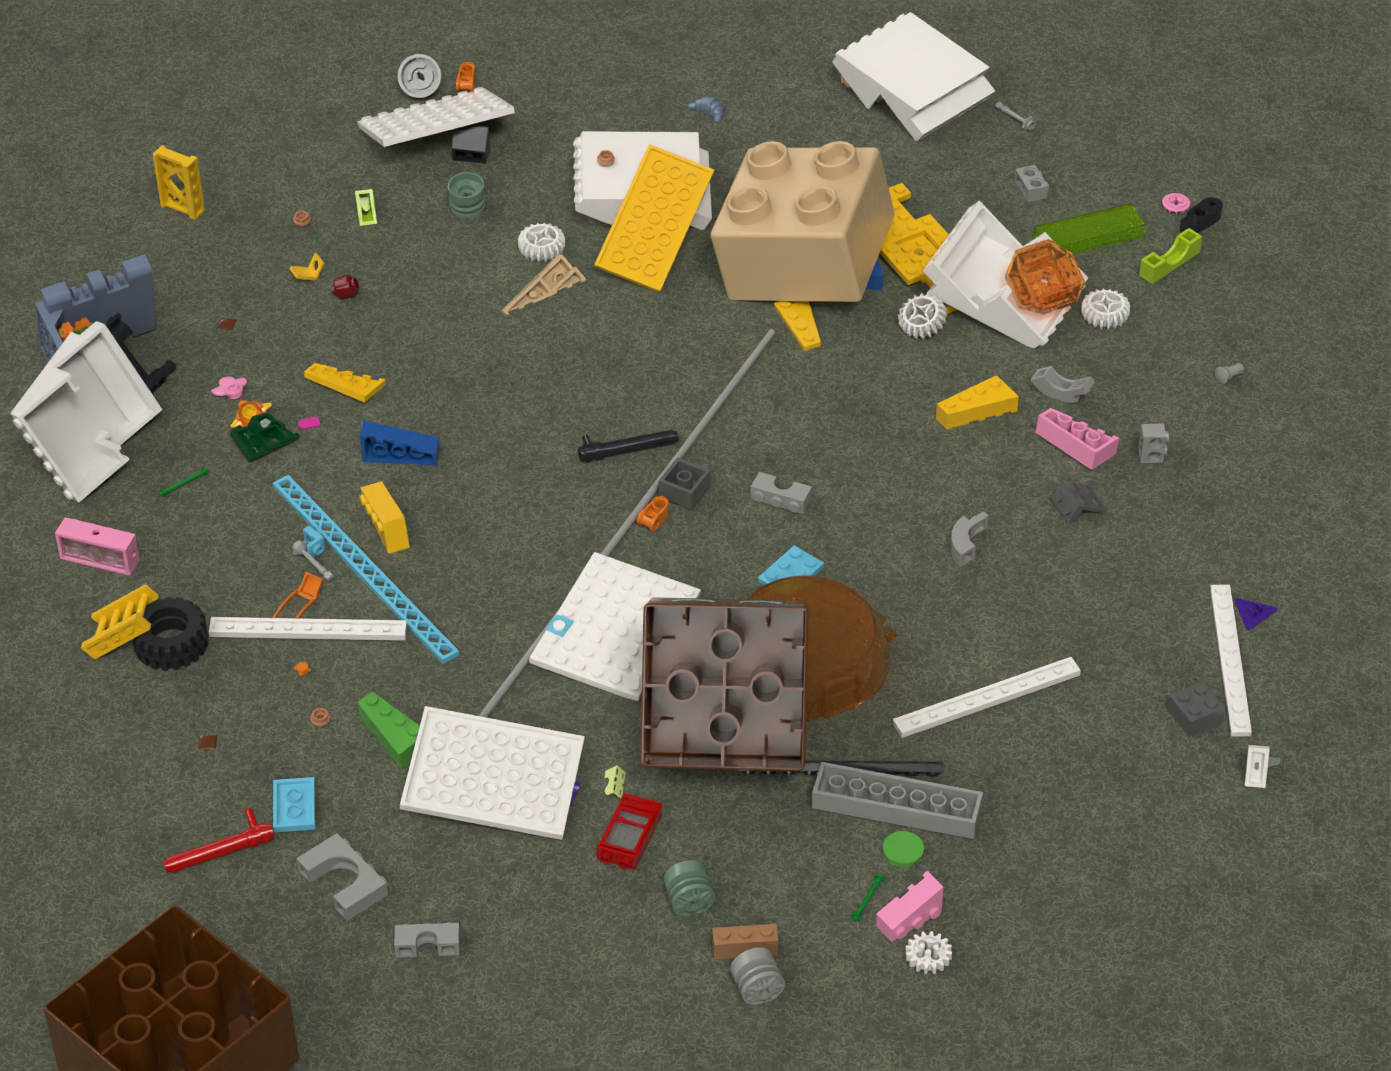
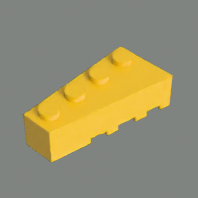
M996 375L937 403L936 419L946 429L969 424L971 421H982L987 417H997L1003 415V413L1017 412L1019 396Z
M383 482L360 487L362 494L359 495L360 503L362 506H365L366 513L370 516L387 553L390 554L410 548L405 517Z

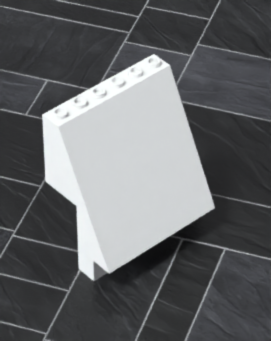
M911 12L907 15H900L894 22L889 21L882 29L877 28L872 32V35H865L860 39V42H853L847 47L848 49L839 50L832 61L866 108L870 109L875 102L880 103L884 99L917 142L986 101L995 92L983 76L990 68Z
M582 131L581 135L576 137L573 143L575 147L573 155L575 158L573 166L575 169L573 178L575 180V211L613 225L649 144L709 167L708 151L699 148V133ZM609 150L613 153L615 161L609 166H603L598 163L597 156L601 151ZM710 182L690 225L700 230H704L712 219Z
M980 201L967 209L923 269V272L934 282L927 294L935 295L942 302L1031 348H1036L1039 345L1042 347L1048 342V336L1056 330L1055 326L1063 320V314L1069 311L1071 308L1070 304L1078 298L1077 294L1085 288V282L1088 279L1046 232L1022 246Z
M96 321L80 335L73 332L69 334L10 414L14 418V425L24 432V439L33 445L34 453L43 459L44 467L55 476L53 480L65 490L63 492L65 497L70 501L74 500L79 503L130 460L127 456L120 453L119 450L122 449L120 445L162 411V408L106 325Z

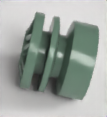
M463 172L456 174L449 180V207L455 216L473 218L479 216L485 210L484 182L479 175Z
M695 860L679 862L666 871L663 877L664 884L669 894L673 911L681 916H689L691 913L698 914L705 912L713 905L715 894L709 882L706 868L701 862Z

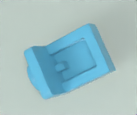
M307 526L303 529L304 541H307V552L312 557L319 556L325 550L324 537L319 531Z

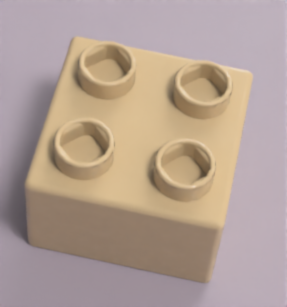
M774 141L764 142L756 145L754 148H749L710 234L728 298L730 300L860 301L895 214L879 149L875 147H854L852 144L843 141L831 142L821 148H787L784 144Z

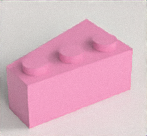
M928 871L923 874L924 879L916 886L911 884L907 887L909 892L900 899L898 897L894 898L876 914V926L891 942L904 938L909 931L914 928H921L924 922L931 918L936 919L941 914L943 886Z

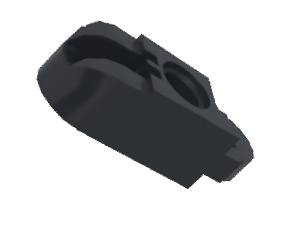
M1214 197L1202 200L1188 211L1187 216L1180 220V231L1183 232L1190 228L1196 233H1200L1218 222L1222 215V201Z

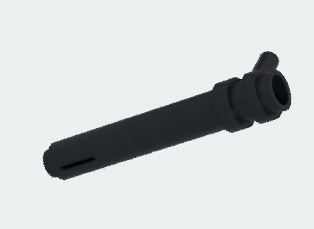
M666 430L603 443L600 441L592 443L589 435L584 434L582 436L584 444L582 447H578V456L580 462L585 461L589 463L594 459L599 461L605 457L673 445L679 440L677 431Z

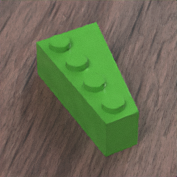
M373 691L358 702L359 717L401 770L411 762L420 726Z

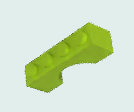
M1190 228L1177 235L1174 244L1164 255L1159 256L1152 252L1141 259L1139 276L1153 285L1199 254L1202 236Z

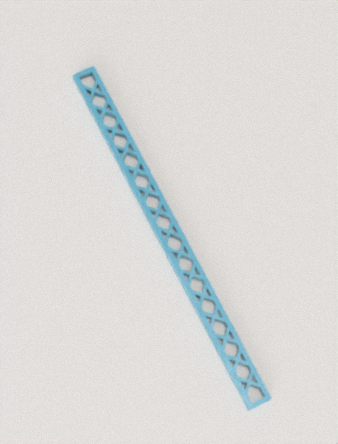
M289 475L273 482V488L314 530L320 532L324 537V541L400 620H407V627L442 664L459 656L458 649ZM289 483L290 488H282L281 486ZM292 495H300V499L291 497ZM302 505L311 506V508L302 509ZM312 516L321 517V520H312ZM323 527L332 528L331 531L322 530ZM333 538H342V541H333ZM344 548L352 549V553L343 552ZM354 559L363 560V563H354ZM365 570L374 572L373 575L364 574ZM375 582H384V586L375 585ZM386 593H395V597H387ZM397 604H405L406 608H397L396 606ZM408 615L417 616V619L413 620L407 617ZM419 626L428 627V631H420L418 628ZM430 638H438L439 643L430 642L429 640ZM441 649L451 651L444 656L440 653Z

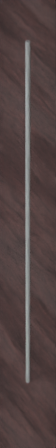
M773 329L767 332L601 552L602 555L607 557L610 555L637 519L639 513L658 491L659 479L677 457L682 459L775 335ZM555 615L479 714L480 717L487 718L528 664L531 654Z

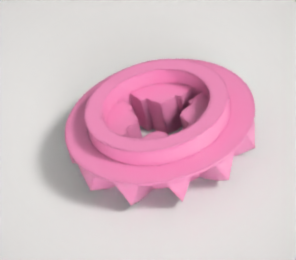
M1171 193L1163 198L1162 206H1164V210H1168L1169 213L1175 212L1177 215L1178 212L1184 213L1185 210L1188 211L1190 200L1185 195Z

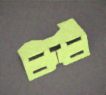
M618 765L605 771L604 778L608 777L609 779L605 793L606 795L614 793L622 799V784H624L626 772Z

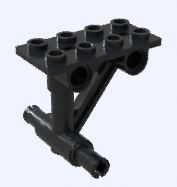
M117 313L115 316L110 317L105 325L153 394L167 381V376L176 369V365L173 361L167 360L164 365L154 369L148 375L123 343L132 332L130 327L121 321V314Z

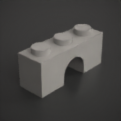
M758 472L751 485V499L756 502L771 504L777 508H785L794 513L804 514L812 499V486L794 482L788 489H778L776 476Z
M459 923L395 925V956L417 957V950L424 943L435 944L438 947V956L460 955Z

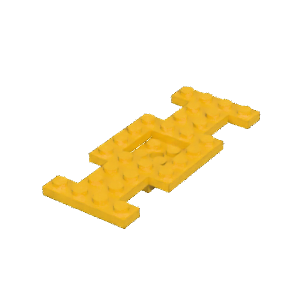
M903 183L889 188L895 214L880 254L907 285L921 281L922 283L926 282L931 288L934 282L923 272V269L949 234L931 214L916 220L900 203L910 199L911 192ZM943 302L947 314L958 310Z

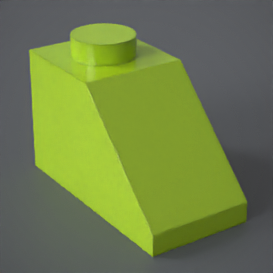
M373 190L355 191L360 226L377 224Z

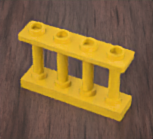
M143 585L92 613L91 618L98 623L95 636L82 642L81 649L93 659H97L150 630L151 623L143 618L146 605L157 600L159 595L149 586Z

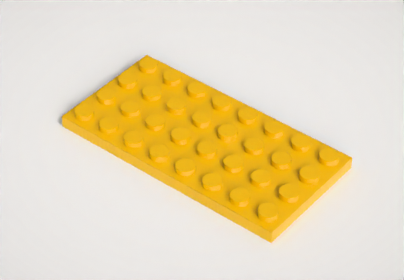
M649 144L594 267L660 293L713 176L714 169Z

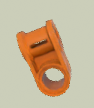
M464 62L460 65L459 74L456 79V91H474L476 77L475 65L473 63Z
M663 496L655 497L639 513L637 524L640 526L644 525L650 531L655 532L669 517L668 499Z

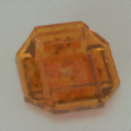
M1050 239L1015 250L1005 274L1006 282L1012 289V295L1018 308L1043 315L1076 304L1086 283L1072 252L1055 244ZM1044 279L1048 281V283H1043L1041 280Z

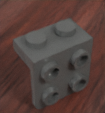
M1062 481L1050 497L1067 523L1075 522L1082 510L1104 513L1106 510L1102 500L1094 493V489L1087 484L1082 485L1075 482Z

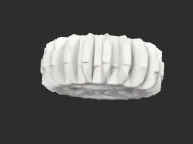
M537 222L536 225L530 224V227H525L521 231L518 238V248L526 259L531 258V261L537 259L538 262L544 259L546 262L548 258L553 260L557 255L563 254L565 236L562 229H558L557 226H552L551 223L546 225L545 222L543 224Z
M1103 288L1101 291L1096 289L1095 292L1085 295L1082 302L1081 313L1084 320H1087L1088 324L1093 323L1094 327L1099 325L1101 329L1103 326L1108 330L1110 326L1116 329L1117 325L1122 326L1123 322L1126 323L1130 315V302H1128L1127 297H1124L1123 293L1118 294L1117 290L1113 292L1111 289L1105 290Z
M921 293L919 297L914 294V298H908V303H903V308L899 309L898 319L900 327H902L904 333H907L909 337L914 336L916 340L919 337L924 340L927 335L931 338L932 333L937 334V329L942 330V324H946L945 318H947L945 305L935 295L931 296L929 293L926 296Z

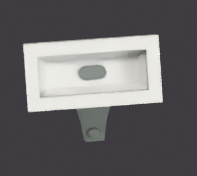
M1248 745L1245 786L1266 787L1267 768L1280 764V758L1269 757V747Z

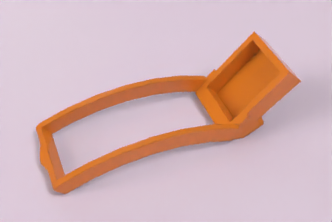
M306 572L301 586L286 598L273 618H277L284 606L298 594L311 600L295 618L300 619L303 613L316 602L325 579Z

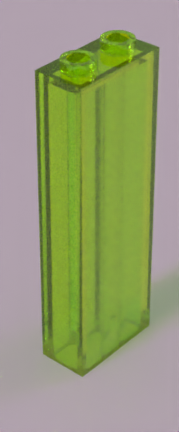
M1129 203L1034 226L1032 240L1046 232L1068 256L1142 238L1145 233V223L1133 205Z

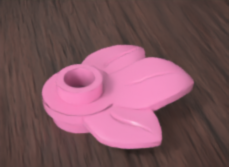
M223 377L219 380L220 386L212 389L211 392L216 396L227 395L230 399H237L243 395V387L247 384V380L243 377L236 380L233 377Z

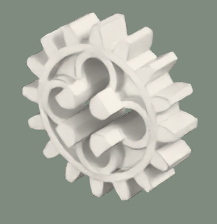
M923 931L920 937L915 934L914 940H908L905 952L906 961H910V967L916 966L917 972L923 969L924 974H927L928 970L936 974V969L944 971V965L949 966V961L952 959V946L948 944L947 938L941 939V934L933 936V931H931L929 935H926Z

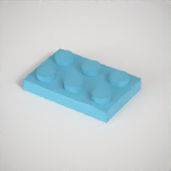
M794 545L758 577V582L788 600L824 568V562Z
M314 777L273 780L274 833L315 830Z

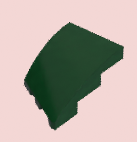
M267 412L252 416L247 426L234 429L230 433V436L249 463L290 445L300 437L297 432L293 434L285 428V424L277 421Z

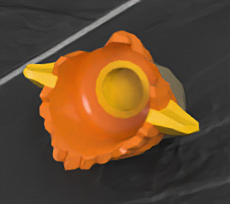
M259 400L240 401L231 427L247 426L252 416L266 413L272 406V403L263 404Z

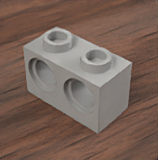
M1035 165L1015 169V183L1027 202L1047 198L1049 184L1043 179L1041 171Z
M1164 423L1141 424L1138 449L1141 463L1163 462L1164 456H1167V445L1165 443L1169 442V433L1165 431Z

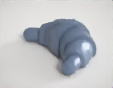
M703 97L687 105L688 109L701 110L713 116L715 123H720L721 118H723L724 106L715 97Z

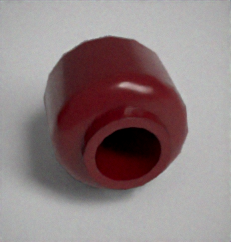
M349 274L338 277L334 280L331 287L334 296L341 300L354 297L359 291L358 280Z

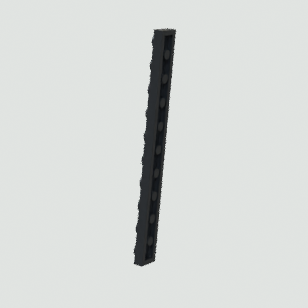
M805 760V767L802 770L806 775H814L816 771H819L821 762L868 771L886 772V774L890 775L906 772V775L915 776L918 775V772H927L929 776H937L939 772H944L943 761ZM739 770L743 771V774H755V771H763V774H775V771ZM784 771V774L792 775L796 774V771Z

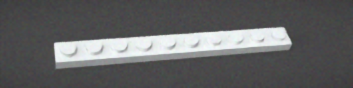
M1210 585L1231 736H1251L1252 731L1230 585Z
M211 617L209 636L405 640L407 620Z
M1072 657L894 718L893 726L900 737L904 738L1080 676L1081 670Z

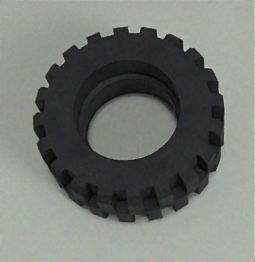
M166 597L163 600L159 598L153 603L146 605L143 618L151 623L150 630L132 639L134 651L138 659L142 660V663L147 666L151 665L153 669L158 670V668H162V671H168L171 668L179 670V667L182 666L186 668L190 666V662L193 661L195 663L199 660V655L202 656L209 642L206 619L201 609L196 604L193 605V602L187 599L183 601L179 597H176V599ZM176 629L183 631L174 637H157L159 633L166 630Z

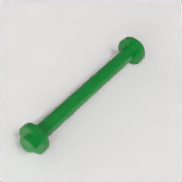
M202 467L201 471L165 490L160 489V497L163 496L165 498L166 494L202 475L207 476L208 469Z
M882 874L874 876L875 881L856 913L854 912L851 915L853 921L861 920V913L879 883L885 880Z

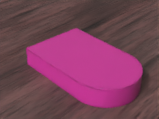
M318 416L302 419L298 422V426L301 429L321 426Z

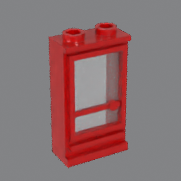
M623 793L622 799L599 845L596 846L597 859L605 864L612 863L619 865L623 869L630 868L636 870L662 817V803Z

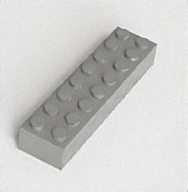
M821 762L812 791L813 809L971 839L975 837L983 800V792L826 762Z

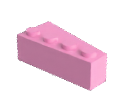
M1052 408L1038 416L1035 433L1091 470L1109 460L1117 452L1119 437L1115 435L1112 437L1107 436L1105 431L1101 429L1093 430L1088 427L1087 423L1082 421L1075 422L1071 416Z

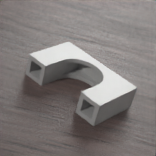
M337 833L296 858L298 871L310 883L334 869H348L357 874L358 877L353 884L333 896L335 909L347 921L388 895L386 879L383 876H379L370 863L367 864L363 860L362 855L358 851H354L350 843L345 838L342 839Z

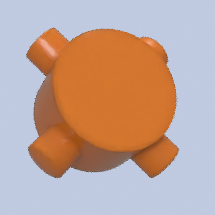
M300 662L297 666H294V670H297L300 677L311 672V668H308L306 662Z

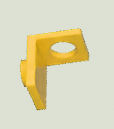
M314 253L309 267L290 266V270L297 279L304 281L317 280L324 262L317 253ZM316 261H318L317 270L314 267Z

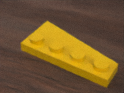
M809 301L774 302V308L804 351L821 346Z
M314 363L304 371L305 378L364 403L386 384V379L379 378L377 381L371 379L369 375L360 377L353 375L352 371L339 372L335 367Z

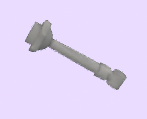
M1002 102L996 103L998 110L1023 123L1022 128L1025 131L1034 129L1036 123L1033 116L1024 119L1010 110L1009 107L1004 106Z
M298 540L293 544V555L303 554L328 582L334 577L330 571L306 551L307 541Z

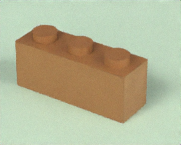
M776 924L712 928L714 959L736 958L746 950L761 947L769 949L773 956L778 955Z

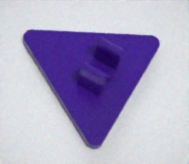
M1239 598L1235 599L1236 606L1247 630L1252 629L1277 611V608Z

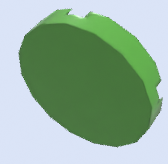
M897 831L890 834L884 840L883 856L890 864L897 867H911L914 863L922 860L924 844L920 837L914 833Z

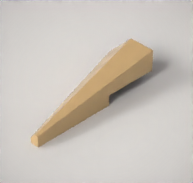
M562 254L557 255L501 312L508 315L509 311L516 308L522 309L525 304L538 302L558 293L557 291L564 287L570 288L572 284L578 281L584 282L586 278L577 267H572Z

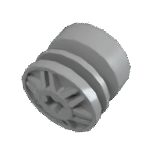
M761 947L746 950L739 954L730 966L732 976L738 985L743 1000L747 1004L757 1005L771 1001L778 997L785 987V980L769 949Z

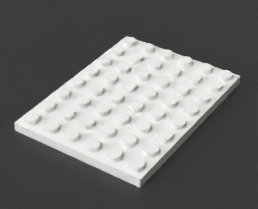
M478 87L473 92L463 91L459 92L457 96H444L442 100L436 101L432 99L426 101V104H412L407 109L397 108L391 113L381 112L376 117L366 116L362 120L357 121L359 129L386 147L515 112L511 104L487 89Z
M594 552L557 612L558 615L571 619L574 623L563 637L546 630L531 654L529 663L613 694L639 701L642 696L644 606L653 597L698 598L701 594V589ZM557 620L553 623V628L556 631H561L565 628V623Z
M425 706L400 802V809L562 840L585 736Z

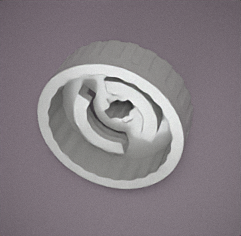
M424 54L411 55L399 67V85L406 94L412 97L427 98L432 96L442 84L441 67L430 56ZM420 73L424 75L425 80L420 79Z

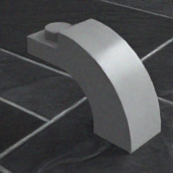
M1052 366L1038 369L1030 380L1046 396L1066 403L1077 402L1081 395L1083 396L1090 392V388L1095 383L1091 376L1077 380L1066 379L1059 375Z
M984 511L977 516H973L970 520L963 516L952 529L951 554L960 567L975 558L976 546L970 539L988 528L989 515Z

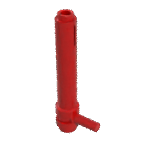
M247 808L244 812L250 828L245 829L244 832L167 857L166 860L162 861L166 873H174L249 847L251 849L258 847L260 843H270V840L275 839L270 823L258 825L252 808Z

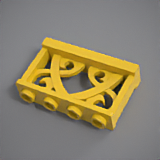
M162 145L153 153L160 205L162 208L167 206L188 214L189 218L196 220L205 211L198 158L192 155L190 157L166 149V146ZM177 173L179 179L184 183L185 188L181 191L171 180L173 174Z

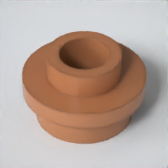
M603 150L597 156V161L603 166H609L614 163L615 157L611 151Z
M298 211L295 213L293 222L297 226H306L311 222V217L306 211Z
M317 708L312 712L310 720L314 726L323 727L329 724L331 717L326 709Z

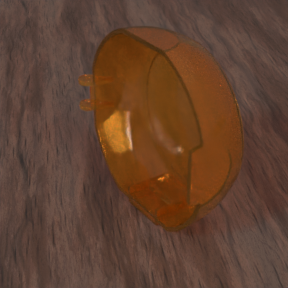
M791 576L765 584L746 598L748 600L806 601L809 605L806 722L822 716L825 719L863 704V700L873 697L879 692L889 671L888 643L896 639L897 633L893 629L883 626L885 617L875 612L871 605L855 590L843 583L824 577Z

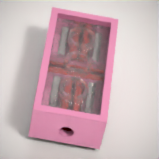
M66 517L55 532L60 559L129 576L140 561L136 535L133 533Z

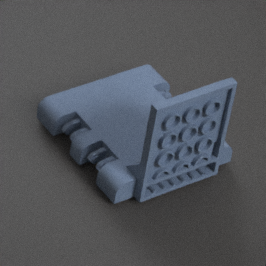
M145 254L123 261L122 273L121 271L116 272V275L113 277L107 275L104 279L99 269L87 273V284H81L80 288L76 289L74 286L69 291L64 281L41 289L42 300L35 302L39 345L47 362L51 360L63 344L58 333L59 328H62V324L70 322L73 329L75 328V322L80 321L82 318H87L91 323L97 321L106 324L110 317L119 313L121 314V321L130 327L132 337L156 330L153 275Z

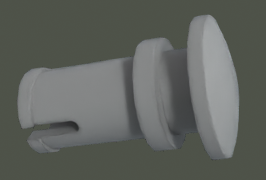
M1236 363L1229 367H1217L1215 369V377L1221 384H1226L1232 377L1243 374L1244 371L1241 370H1244V367L1241 363Z

